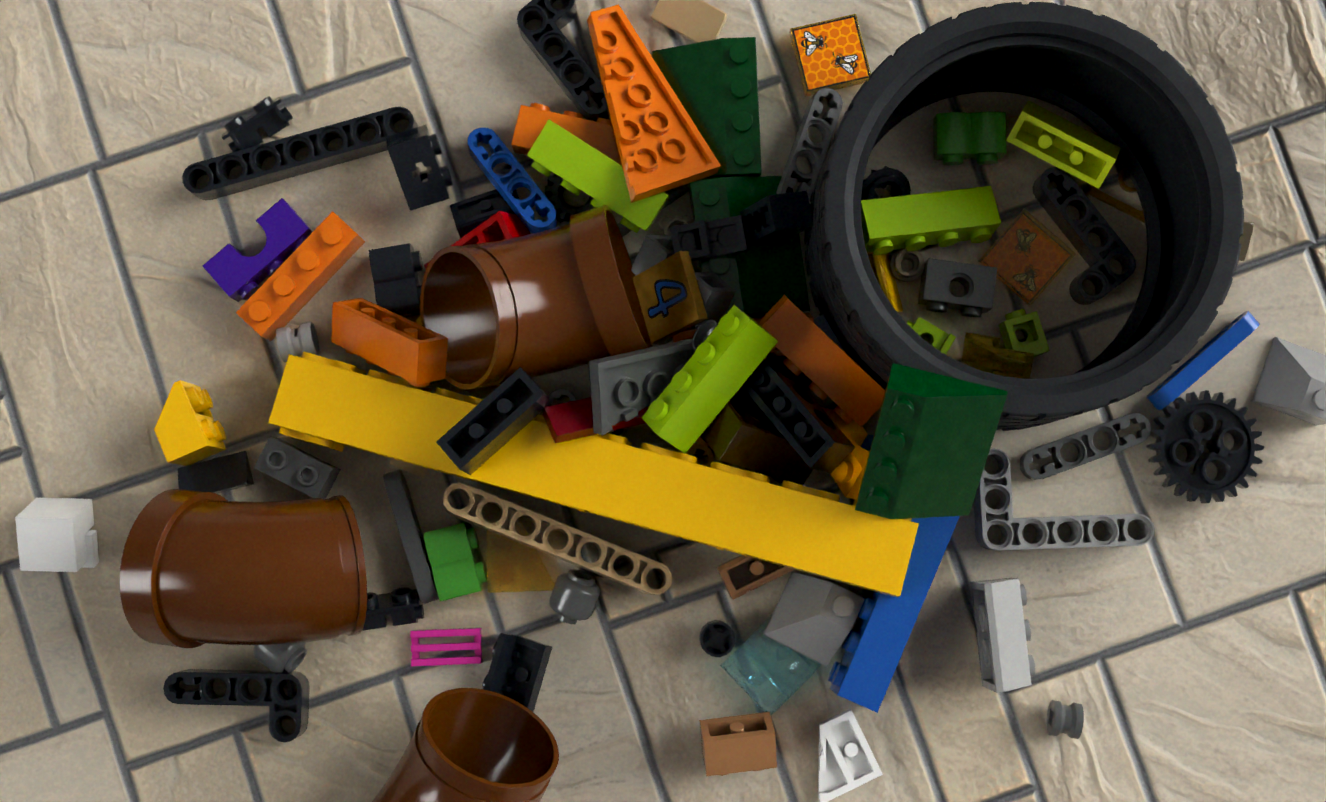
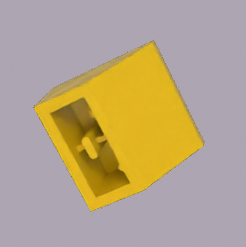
M182 380L173 383L154 431L167 463L187 466L226 450L223 440H226V433L218 420L214 421L210 411L213 408V402L207 390Z

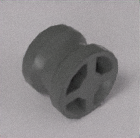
M1051 700L1046 719L1048 735L1058 736L1060 733L1067 734L1070 738L1079 739L1084 723L1082 704L1072 703L1070 706L1063 705L1061 701Z

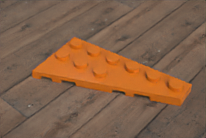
M619 4L590 12L587 19L588 28L631 203L717 174L721 167L720 163Z

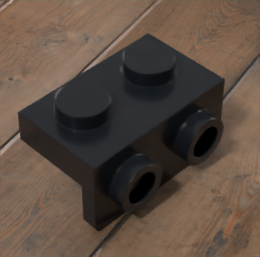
M500 633L492 650V662L489 672L484 678L482 689L507 696L534 712L552 646L519 635Z

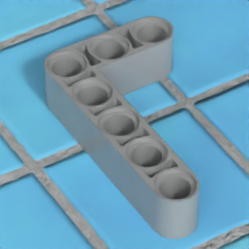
M990 449L988 455L993 456L997 460L998 470L994 474H989L985 469L983 470L974 498L975 535L981 547L987 550L1140 546L1147 544L1154 536L1153 522L1143 514L1013 518L1009 457L1000 449ZM990 490L997 492L1000 497V504L996 509L989 508L985 501L986 494ZM1132 520L1137 522L1140 528V533L1135 539L1131 538L1127 531L1128 525ZM1098 521L1105 527V535L1101 540H1097L1092 532L1094 524ZM1063 522L1071 530V535L1065 542L1060 540L1057 534L1058 527ZM1027 524L1033 525L1036 529V538L1031 543L1026 542L1022 536V530ZM992 525L998 526L1002 532V538L997 544H992L987 537V531Z

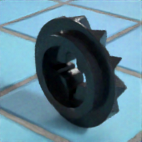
M884 166L880 170H871V174L866 179H863L861 200L878 199L879 196L876 194L875 188H886L892 197L910 195V183L907 177L898 169Z

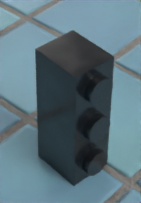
M520 367L436 443L461 471L471 475L540 414L544 407L549 406L553 401L532 377Z

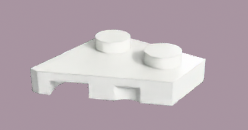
M851 709L819 723L818 799L820 802H828L883 775Z

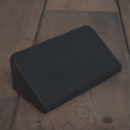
M496 189L450 205L460 238L498 211L515 214ZM515 189L512 193V196L516 199H519L517 190Z
M246 451L178 468L179 489L219 494L254 484Z

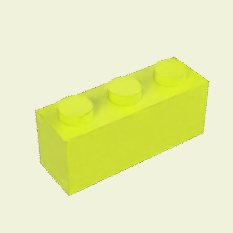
M1030 101L1025 105L1006 140L1098 189L1114 165L1121 149Z

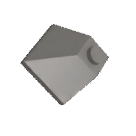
M1278 337L1273 338L1252 402L1316 426L1326 424V355Z
M792 572L763 635L823 666H827L851 631L865 599L835 583Z

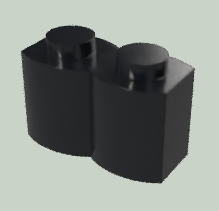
M410 243L369 250L377 305L402 317L421 315L420 296L422 285L419 284L418 272L423 271V262L420 251H414Z

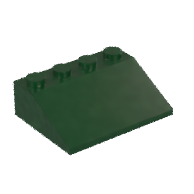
M756 37L720 38L652 51V58L721 165L717 174L700 180L721 177L761 176Z
M782 176L721 177L691 182L689 194L693 221L705 220L710 222L740 215L742 210L768 195L776 194ZM799 233L785 241L750 245L749 252L699 260L700 272H714L736 291L725 315L735 305L751 318L764 317L784 295L802 312L810 311Z
M892 363L855 510L889 519L969 515L1008 391Z

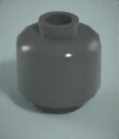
M570 569L568 573H563L557 577L549 600L550 607L557 613V618L560 621L576 624L577 620H587L592 616L600 589L591 574L577 569Z
M306 642L255 645L253 655L274 673H283L285 671L291 673L301 664L307 654L305 649Z

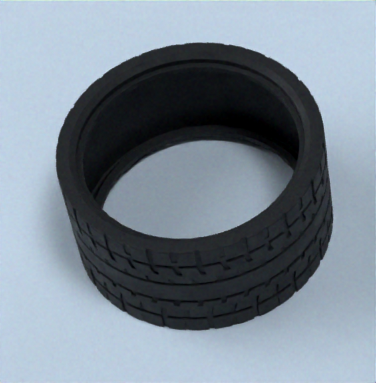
M1011 2L995 4L987 8L984 6L958 14L955 19L949 17L926 28L925 32L918 33L896 49L893 56L889 55L872 72L868 81L863 83L851 101L821 165L809 200L813 205V226L806 229L804 235L807 276H811L809 286L815 306L820 311L819 316L822 314L825 316L846 354L884 390H886L892 363L1008 391L1007 398L996 429H1002V431L1036 427L1108 406L1141 391L1145 386L1151 385L1172 369L1171 365L1179 363L1198 343L1197 340L1200 336H1203L1218 314L1216 309L1224 303L1241 251L1242 244L1239 243L1240 236L1243 235L1244 208L1242 205L1243 189L1240 172H1237L1236 169L1238 162L1230 137L1227 136L1225 131L1226 128L1214 105H1210L1206 99L1208 96L1204 90L1166 50L1162 51L1157 47V43L1139 31L1127 27L1126 24L1102 14L1100 16L1095 15L1093 11L1048 2H1029V4ZM976 92L1014 93L1037 98L1058 106L1090 126L1104 140L1121 148L1118 157L1133 181L1144 213L1147 234L1146 268L1141 290L1125 325L1104 351L1085 367L1072 375L1040 379L1005 377L980 371L956 361L930 345L907 325L893 308L877 281L865 248L861 224V195L864 174L872 149L893 127L921 108L957 95Z

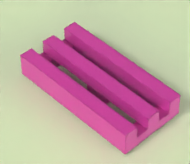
M482 628L410 631L412 642L411 666L483 663ZM474 636V642L420 644L419 638ZM475 650V656L420 658V652Z

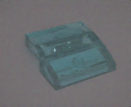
M772 614L720 665L764 712H770V716L821 666V664L763 635Z

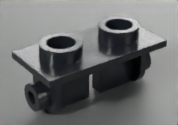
M268 96L253 106L255 113L245 120L239 115L225 124L224 127L227 131L222 134V139L225 140L229 136L232 138L233 142L228 145L233 152L254 147L264 141L256 130L262 127L270 138L286 126H289L288 121L292 120L293 116L286 107L281 110L278 108L277 105L281 103L280 97L272 100Z
M402 587L386 594L367 593V611L362 631L386 627L385 615L390 614L393 626L418 623V619L424 618L423 605H419L420 597L417 589L412 590L408 587Z

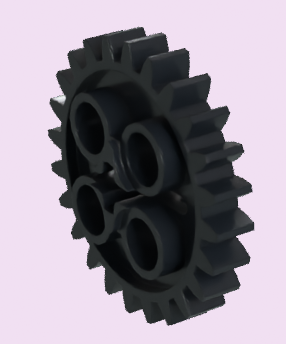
M1209 390L1201 391L1199 397H1197L1195 392L1187 393L1186 402L1183 398L1177 397L1173 401L1175 408L1167 405L1162 409L1166 418L1159 416L1153 419L1160 427L1159 429L1151 430L1150 435L1156 438V443L1146 445V448L1156 450V455L1148 459V462H1159L1160 465L1153 474L1155 476L1165 474L1167 477L1162 486L1170 487L1175 484V496H1181L1187 491L1186 497L1189 502L1196 501L1198 496L1203 504L1210 503L1212 497L1215 502H1223L1225 499L1224 493L1229 497L1238 496L1235 486L1241 489L1248 488L1249 485L1244 477H1256L1258 474L1251 468V465L1262 464L1263 462L1260 458L1254 456L1255 451L1264 449V446L1254 443V439L1261 436L1262 432L1251 431L1250 428L1257 421L1256 418L1245 420L1244 415L1248 408L1242 407L1235 410L1236 398L1228 399L1223 403L1224 396L1222 392L1215 393L1212 399ZM1195 415H1199L1204 421V428L1201 432H1198L1193 426ZM1217 420H1219L1221 422V425L1219 429L1215 431ZM1226 432L1232 435L1234 439V445L1231 450L1227 449L1223 443V437ZM1201 441H1207L1205 447L1209 449V453H1203L1205 447L1201 445ZM1179 444L1183 445L1187 450V457L1184 462H1181L1176 457L1175 450ZM1209 462H1212L1217 468V475L1214 480L1210 479L1206 474V467ZM1195 463L1193 474H1190L1189 469Z

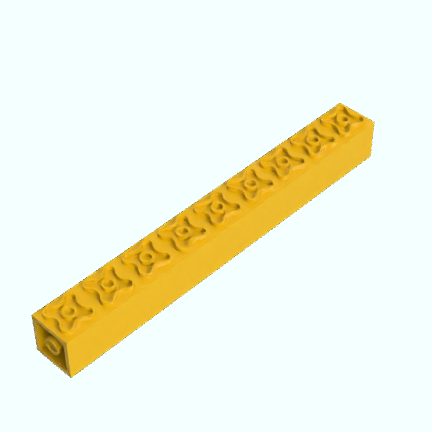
M303 352L301 357L290 354L288 356L268 422L280 427L278 434L343 452L344 446L388 458L393 457V459L574 508L580 512L596 514L716 547L718 550L734 552L894 597H900L919 526V523L911 521L912 518L889 519L855 510L857 500H854L852 506L839 502L840 495L784 480L782 486L770 484V479L766 475L712 461L711 467L700 465L701 461L697 460L698 458L695 456L647 443H642L640 448L632 447V442H629L627 438L610 433L604 435L595 434L555 443L543 415H537L475 472L469 475L461 471L436 442L482 402L483 399L436 387L435 393H431L432 389L412 386L409 384V381L371 369H369L368 375H366V371L356 368L357 366L308 352Z

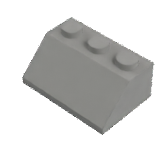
M1019 578L970 582L982 686L999 693L1032 685L1031 676L1035 675V663L1033 656L1028 655L1026 641L1031 640V629L1029 621L1027 619L1024 620L1022 606L1027 604L1025 586L1023 584L1020 585Z

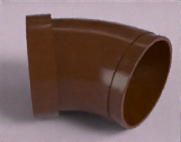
M607 205L571 215L570 224L505 240L443 248L433 256L423 277L420 296L422 326L448 338L446 380L461 389L468 390L482 386L502 384L520 367L534 378L586 365L591 360L653 347L633 281V277L636 276L631 271L633 265L617 222Z
M170 489L158 494L143 508L136 518L124 546L119 578L122 608L132 630L149 643L180 648H195L205 643L223 645L291 644L334 639L341 635H358L364 627L367 611V577L364 551L355 514L349 501L343 495L332 496L327 499L311 498L289 501L238 502L228 501L221 495L212 492Z
M477 688L447 690L436 695L428 702L402 758L372 802H540L558 765V745L550 729L535 713L507 696Z

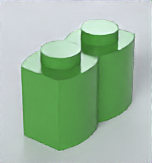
M949 112L936 114L933 119L934 160H943V165L947 166L961 165L964 159L977 160L979 165L998 163V159L1003 158L1007 153L1006 113Z
M464 522L423 533L440 601L483 590L482 583L487 582V575L483 562H476L473 549L479 548L474 527L468 529L467 523Z

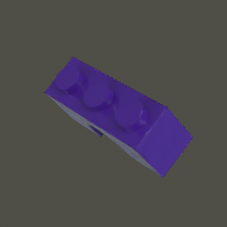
M283 198L256 220L266 234V245L259 254L251 257L243 256L237 248L229 243L203 265L205 270L225 293L237 302L241 299H249L260 288L258 285L268 276L270 277L313 232Z

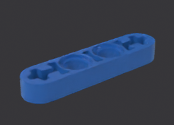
M489 128L473 130L467 139L471 158L525 227L532 234L555 228L557 219L554 206L498 135ZM482 141L485 145L489 144L492 155L489 157L486 149L483 146H478L477 143ZM500 163H506L512 167L511 171L505 175L494 173L493 168ZM519 187H524L531 191L530 196L523 200L514 198L512 193ZM534 205L541 217L547 216L546 222H542L540 219L535 220L534 210L532 209Z
M1249 311L1238 316L1147 395V399L1158 411L1165 408L1257 329L1260 323Z

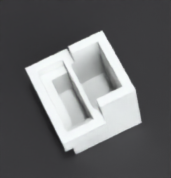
M36 498L15 517L20 571L78 572L80 568H95L99 563L97 530H90L94 526L92 499Z

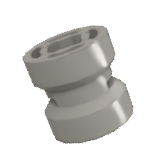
M313 322L302 323L298 329H291L288 326L276 329L277 346L283 362H287L289 354L301 356L303 352H308L319 356V340Z

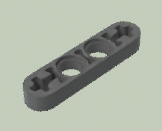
M822 88L810 98L776 194L789 192L798 181L803 183L797 187L796 192L807 190L810 200L816 178L842 110V98L834 89ZM825 98L828 100L827 106L830 109L823 114L822 119L817 118L823 109L821 101ZM808 127H816L822 133L821 143L810 141L807 136ZM798 157H805L810 161L812 166L810 173L805 174L798 170L796 166Z
M1139 413L1118 417L1025 452L1020 459V470L1028 479H1045L1146 441L1151 434V423L1147 417ZM1129 420L1133 424H1140L1141 430L1136 432L1137 438L1134 434L1118 437L1116 431L1128 428L1130 426ZM1097 431L1107 433L1110 438V444L1104 451L1098 450L1093 445L1092 439ZM1065 443L1074 444L1078 450L1076 460L1071 463L1063 460L1060 454L1061 447ZM1049 448L1052 449V455L1048 451ZM1034 454L1037 459L1052 456L1058 468H1054V462L1048 463L1040 467L1042 473L1039 474L1036 469L1030 470L1029 464L1033 462L1032 456Z
M401 469L383 475L384 485L419 597L423 604L439 600L423 533L404 474Z

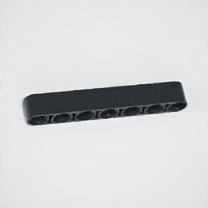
M401 106L392 107L193 163L184 170L182 182L185 188L199 199L205 201L213 200L387 151L386 137L397 134V132L393 131L397 121L404 119L409 121V126L405 131L419 126L408 109ZM365 130H376L375 137L371 141H361V134ZM335 138L343 140L342 146L338 150L328 151V144L331 140ZM300 148H309V154L304 160H295V154ZM276 157L275 165L271 169L262 170V164L266 158ZM236 166H242L241 175L236 179L230 180L229 173L231 169ZM203 175H208V184L202 189H197V180Z

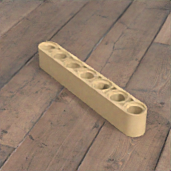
M454 483L447 487L444 492L442 503L443 508L448 514L644 594H662L672 584L671 571L662 563L464 483ZM459 490L466 493L469 500L468 505L463 509L451 507L448 497L452 492ZM487 504H495L501 510L500 520L495 523L485 521L481 513L482 508ZM527 517L533 522L534 529L531 535L521 536L516 532L515 521L518 518ZM559 530L565 535L566 544L562 549L557 550L549 545L548 535L551 531ZM586 543H591L598 549V558L593 563H588L581 557V548ZM618 556H623L630 562V571L625 576L618 575L614 570L613 564ZM651 569L659 571L662 575V584L657 589H652L646 582V575Z

